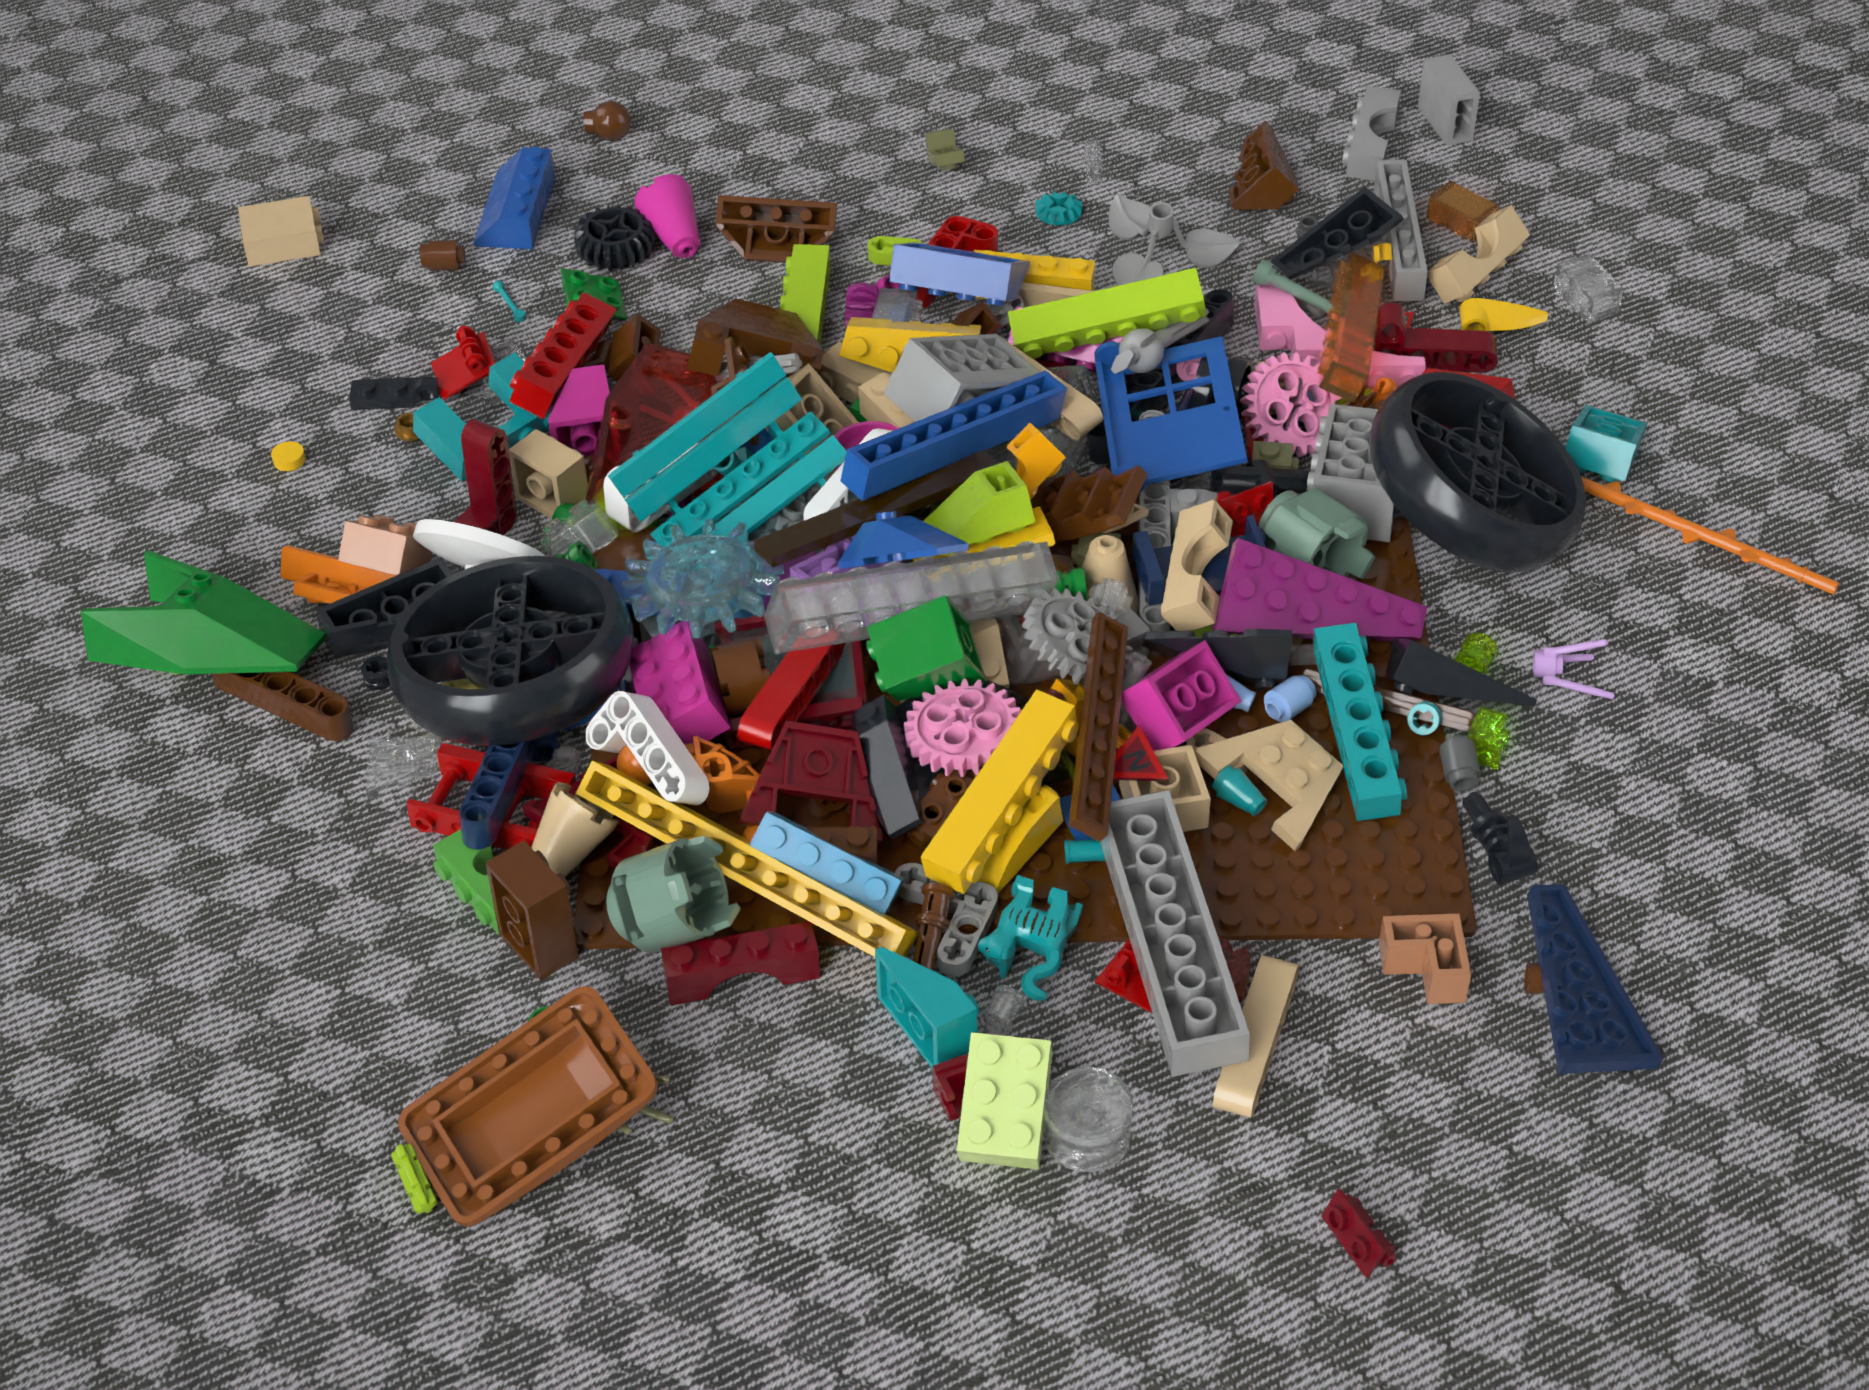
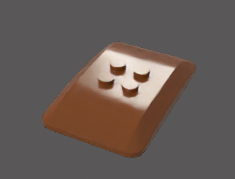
M583 986L563 996L409 1104L399 1116L398 1127L407 1144L413 1146L417 1154L416 1159L420 1161L425 1174L451 1217L459 1225L465 1227L474 1226L535 1189L609 1136L655 1097L658 1091V1082L599 993L594 988Z

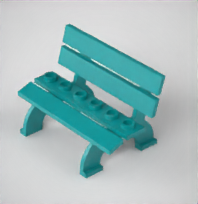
M771 352L742 373L740 371L735 375L736 378L642 450H636L632 453L633 456L607 475L623 498L627 497L624 500L640 522L667 503L672 516L651 532L650 535L668 557L695 538L692 543L671 558L681 573H689L690 579L713 561L716 563L719 555L726 550L728 551L811 486L816 484L821 489L827 482L824 476L845 461L847 451L834 435L830 436L807 455H804L831 434L811 411L784 432L780 429L775 420L800 402L802 398L791 381L785 377L786 373ZM768 426L767 430L772 439L770 443L686 507L681 509L673 499L677 494ZM794 461H797L794 465H792L785 472H783L781 475H779L777 478H775L773 481L767 484L764 488H762L760 491H758L756 494L750 497L747 501H745L743 504H741L739 507L733 510L730 514H728L726 517H724L722 520H720L718 523L712 526L709 530H707L705 533H702L710 525H712L714 522H716L718 519L724 516L727 512H729L731 509H733L735 506H737L739 503L745 500L748 496H750L752 493H754L756 490L762 487L765 483H767L769 480H771L773 477L779 474L782 470H784Z

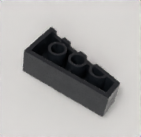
M440 557L316 609L319 630L323 631L326 636L324 642L335 658L387 648L395 625L407 607L427 589L453 575Z

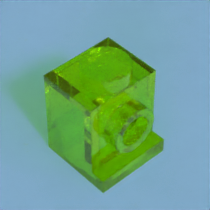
M1481 706L1478 709L1467 738L1475 742L1479 764L1498 770L1502 751L1506 749L1511 732L1505 729L1508 714Z

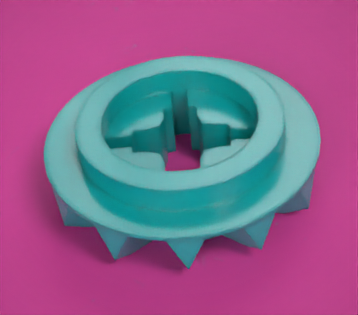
M1053 191L1051 195L1043 194L1041 199L1036 200L1035 214L1041 221L1047 224H1071L1082 215V201L1077 200L1076 195H1067L1066 191L1063 193Z

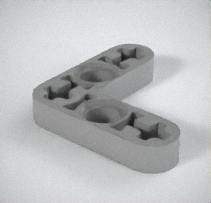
M906 863L895 871V874L905 878L897 895L911 902L923 904L924 895L921 892L923 884H940L925 877L923 865ZM980 881L974 884L971 883L965 892L964 900L963 894L957 891L954 900H950L948 912L954 915L937 950L938 968L947 976H962L969 971L978 953L979 940L986 937L997 914L998 893L993 886ZM981 899L987 900L983 901L981 904H976L979 903ZM965 924H971L976 926L978 930L973 934L967 935L959 932L958 928ZM957 946L961 947V956H957L954 960L948 959L954 957Z

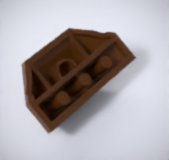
M718 195L715 225L744 260L786 263L787 256L792 257L793 244L823 245L835 234L838 204L833 202Z

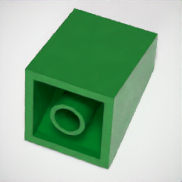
M946 595L867 626L870 640L866 641V645L871 658L877 661L879 671L875 672L878 686L882 692L887 691L896 701L921 697L923 692L935 694V685L945 690L948 689L949 681H952L956 687L961 686L963 679H967L969 686H974L978 679L981 680L982 684L987 682L969 621Z

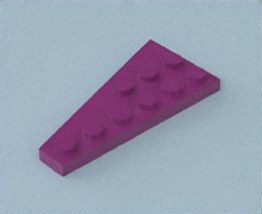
M1237 538L1232 544L1213 630H1224L1229 634H1243L1245 629L1292 630V638L1313 639L1314 628L1356 622L1359 636L1375 638L1377 641H1394L1395 637L1416 642L1422 637L1428 607Z

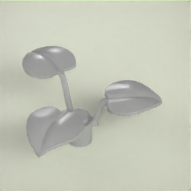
M1117 193L1109 209V227L1115 236L1124 240H1132L1138 237L1139 234L1146 236L1148 232L1151 233L1145 258L1137 253H1127L1121 255L1114 262L1112 276L1117 286L1164 274L1162 264L1151 261L1156 238H1165L1172 230H1174L1181 247L1188 249V260L1204 268H1213L1223 264L1239 248L1240 241L1230 235L1211 229L1192 230L1187 233L1185 241L1178 227L1179 221L1173 220V207L1165 202H1157L1150 207Z

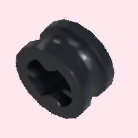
M374 656L363 662L361 673L367 688L383 690L390 686L386 657Z

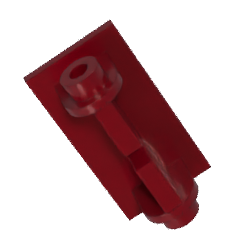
M1341 1188L1337 1189L1321 1217L1363 1275L1369 1278L1379 1263L1384 1267H1388L1396 1261V1248L1393 1244L1389 1243L1380 1229L1371 1230L1375 1222L1361 1205L1360 1199L1357 1197L1353 1198L1351 1194L1345 1195Z

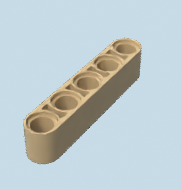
M1006 341L1040 372L1046 370L1068 388L1060 418L1050 423L1071 439L1078 441L1103 421V414L1096 403Z
M1261 955L1242 1009L1250 1033L1249 1061L1223 1066L1213 1098V1108L1249 1118L1253 1117L1295 990L1299 974V964Z

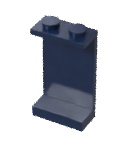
M1254 515L1247 516L1245 534L1243 536L1230 537L1229 545L1209 561L1201 575L1217 595H1221L1232 544L1237 538L1266 548L1265 532L1263 528H1258ZM1140 531L1133 533L1132 559L1148 605L1162 604L1173 546L1153 548L1148 532Z

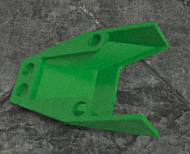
M149 550L144 552L150 601L162 602L161 605L150 607L84 608L81 611L88 661L177 674L297 672L326 640L323 631L231 580Z

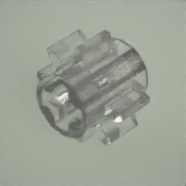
M1103 578L1101 584L1091 586L1087 601L1093 597L1096 607L1105 605L1106 610L1104 613L1116 615L1115 620H1117L1119 614L1129 613L1133 598L1128 596L1129 593L1126 592L1128 586L1117 580Z

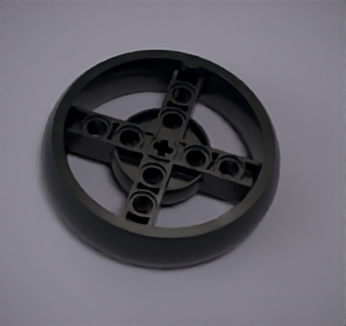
M1426 373L1413 377L1396 387L1383 400L1375 414L1370 431V456L1379 482L1391 501L1408 521L1426 537L1451 554L1489 570L1509 573L1524 572L1537 569L1554 561L1570 547L1578 535L1584 519L1586 497L1584 484L1576 464L1559 439L1538 417L1502 391L1477 379L1456 373ZM1507 513L1522 522L1509 519L1501 514Z
M549 556L511 557L482 563L455 573L436 583L419 595L402 613L391 634L388 645L387 673L389 684L396 700L407 715L419 726L443 739L468 745L489 746L514 744L541 738L582 720L599 708L615 692L625 676L631 661L634 644L633 622L626 603L616 588L597 571L581 563ZM544 611H560L575 614L576 616L553 619ZM468 679L472 684L482 689L455 688L438 683Z

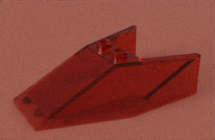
M646 343L606 397L584 502L592 503L603 488L604 480L609 471L616 466H621L633 456L632 453L636 450H642L712 397L711 386L717 384L715 376L687 369L690 358L689 353ZM717 472L711 480L694 491L695 498L724 478V475Z

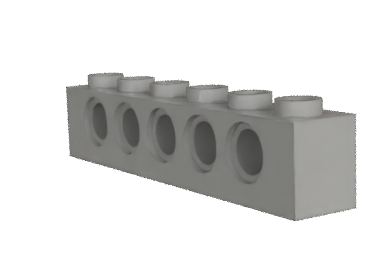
M1377 160L1374 194L1400 213L1404 219L1382 237L1383 243H1392L1393 260H1386L1393 301L1403 302L1424 301L1428 271L1407 160Z

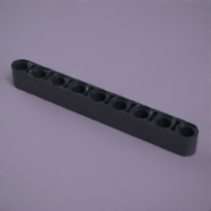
M1223 289L1208 292L1204 296L1205 308L1209 311L1206 315L1209 322L1164 349L1215 337H1223L1234 324L1232 293ZM1177 363L1169 365L1172 384L1184 382L1177 374ZM1158 367L1150 372L1135 373L1126 383L1127 394L1165 386L1163 369ZM1167 394L1129 402L1132 422L1139 421L1140 415L1148 410L1159 411L1168 401ZM1103 418L1099 425L1087 433L1089 458L1096 464L1110 463Z

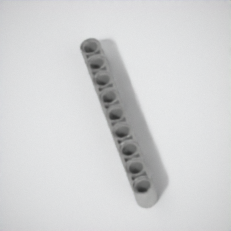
M1148 410L1140 415L1139 420L1165 415V413L1158 410ZM1170 480L1146 485L1145 489L1138 494V505L1148 509V515L1138 520V532H1148L1153 548L1171 546ZM1138 576L1139 618L1150 628L1151 632L1170 631L1171 624L1166 622L1161 614L1162 604L1148 605Z

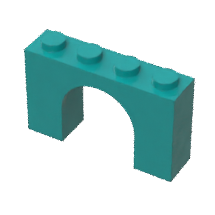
M515 352L490 366L489 388L514 414L507 423L498 426V428L506 432L508 450L535 429L541 432L549 430L548 418L554 408L553 406L547 416L542 419L509 402L514 390L509 387L517 370L521 371L524 361ZM438 397L413 412V432L462 482L467 479L461 444V434L466 422Z

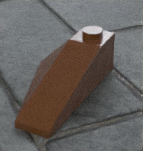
M1265 120L1243 141L1238 159L1242 165L1234 174L1237 184L1232 186L1229 192L1230 203L1235 210L1278 209L1281 205L1290 203L1296 197L1299 190L1297 178L1270 124Z

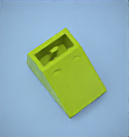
M1005 461L974 472L923 522L970 545L988 542L994 536L1005 532L1020 531L1026 525L1036 521L1027 485L1009 462Z

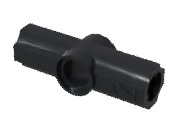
M1257 459L1245 466H1229L1212 470L1210 487L1216 493L1228 491L1230 494H1238L1271 481L1273 482L1275 499L1285 491L1291 490L1297 494L1307 491L1309 472L1308 470L1271 468L1266 460Z

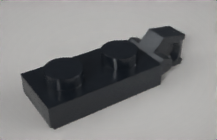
M436 377L352 380L350 406L353 410L414 408L417 402L431 401L438 398L440 394L439 383Z

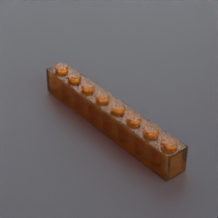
M1351 252L1347 261H1340L1334 277H1336L1332 286L1334 292L1329 301L1331 304L1327 313L1329 319L1324 329L1327 332L1322 341L1324 347L1319 356L1321 362L1317 373L1321 375L1319 388L1354 403L1369 377L1385 267Z

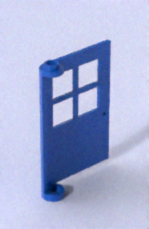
M1222 336L1164 349L1163 358L1156 368L1162 367L1165 386L1127 394L1124 375L1135 372L1127 368L1114 374L1111 370L1115 357L1119 355V343L1106 342L1096 349L1094 359L1111 470L1114 476L1139 465L1147 473V477L1140 490L1141 492L1145 489L1146 485L1248 462ZM1207 357L1210 376L1172 384L1169 365ZM1212 383L1215 403L1177 412L1174 392ZM1167 394L1170 414L1132 422L1129 402Z

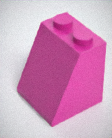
M604 364L572 369L548 418L550 436L572 450L580 452L584 459L592 454H601L607 459L609 464L620 463L614 412Z

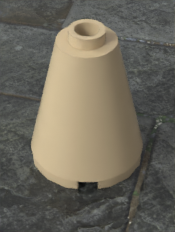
M1110 535L1096 537L1091 541L1082 565L1086 581L1087 601L1093 597L1096 607L1105 605L1106 610L1104 613L1114 611L1128 604L1137 614L1139 599L1123 542Z
M558 782L551 791L531 848L534 851L539 850L543 853L549 863V867L555 874L561 873L566 877L616 828L619 820L612 819L614 814L577 794L574 796L568 793L572 787Z

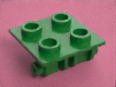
M561 268L562 288L566 294V307L571 300L577 301L582 293L585 292L616 308L617 310L613 318L627 319L618 280L607 276L600 277L587 274L581 270Z

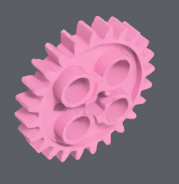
M1284 352L1278 355L1277 359L1271 356L1265 360V363L1258 364L1255 367L1257 372L1254 371L1247 376L1251 383L1242 386V389L1249 395L1241 398L1240 402L1248 405V409L1241 412V415L1250 416L1251 421L1245 427H1255L1256 432L1252 436L1253 439L1262 436L1264 438L1263 442L1293 444L1292 456L1296 453L1297 457L1300 458L1306 455L1307 452L1309 454L1315 452L1321 416L1327 417L1330 404H1335L1336 401L1342 398V395L1333 394L1332 390L1338 386V383H1328L1327 379L1331 375L1330 371L1324 374L1319 372L1322 365L1321 362L1311 366L1310 356H1306L1300 361L1297 352L1290 355L1289 358ZM1278 378L1285 383L1286 391L1280 388ZM1307 390L1313 394L1314 402L1308 399ZM1269 408L1276 412L1277 420L1270 416ZM1298 420L1304 423L1305 432L1299 428ZM1286 421V423H1285V431H1284V430H1283V424H1284V422Z
M963 679L961 686L957 687L952 681H949L948 689L945 690L935 685L934 695L923 692V702L913 701L914 711H907L906 713L907 722H904L907 747L911 749V756L913 758L919 757L921 766L930 763L933 773L943 767L945 769V776H949L953 770H959L960 777H964L967 769H972L973 773L977 775L980 772L979 767L984 766L1020 714L1021 709L1016 707L1014 697L1007 698V690L1003 689L996 693L994 683L986 688H982V682L979 679L975 682L974 686H969L967 679Z

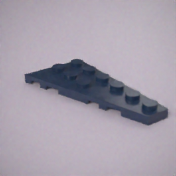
M1564 884L1532 885L1527 894L1538 961L1542 970L1541 978L1558 1073L1657 1069L1664 1058Z

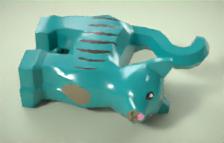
M1017 875L1011 889V895L1014 899L1002 911L997 929L987 937L979 940L978 951L985 955L988 963L1000 969L999 976L1002 979L1006 978L1014 961L1016 945L1046 957L1045 963L1030 967L1021 980V987L1026 996L1036 1001H1043L1047 999L1048 993L1038 988L1036 982L1039 979L1054 975L1062 964V954L1066 943L1076 931L1082 914L1083 904L1077 902L1075 905H1068L1067 891L1052 887L1048 896V903L1050 904L1048 911L1045 912L1031 907V902L1034 894V880Z

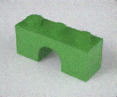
M460 829L433 845L436 861L433 862L434 869L443 881L449 880L452 883L458 898L463 903L469 902L474 907V912L483 925L489 924L499 935L489 879L486 875L487 868L485 862L493 858L491 846L481 850H473L466 847L462 841Z

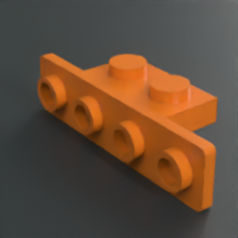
M289 545L282 548L281 578L294 581L293 594L305 597L306 601L310 603L325 602L330 604L397 576L338 561V557Z

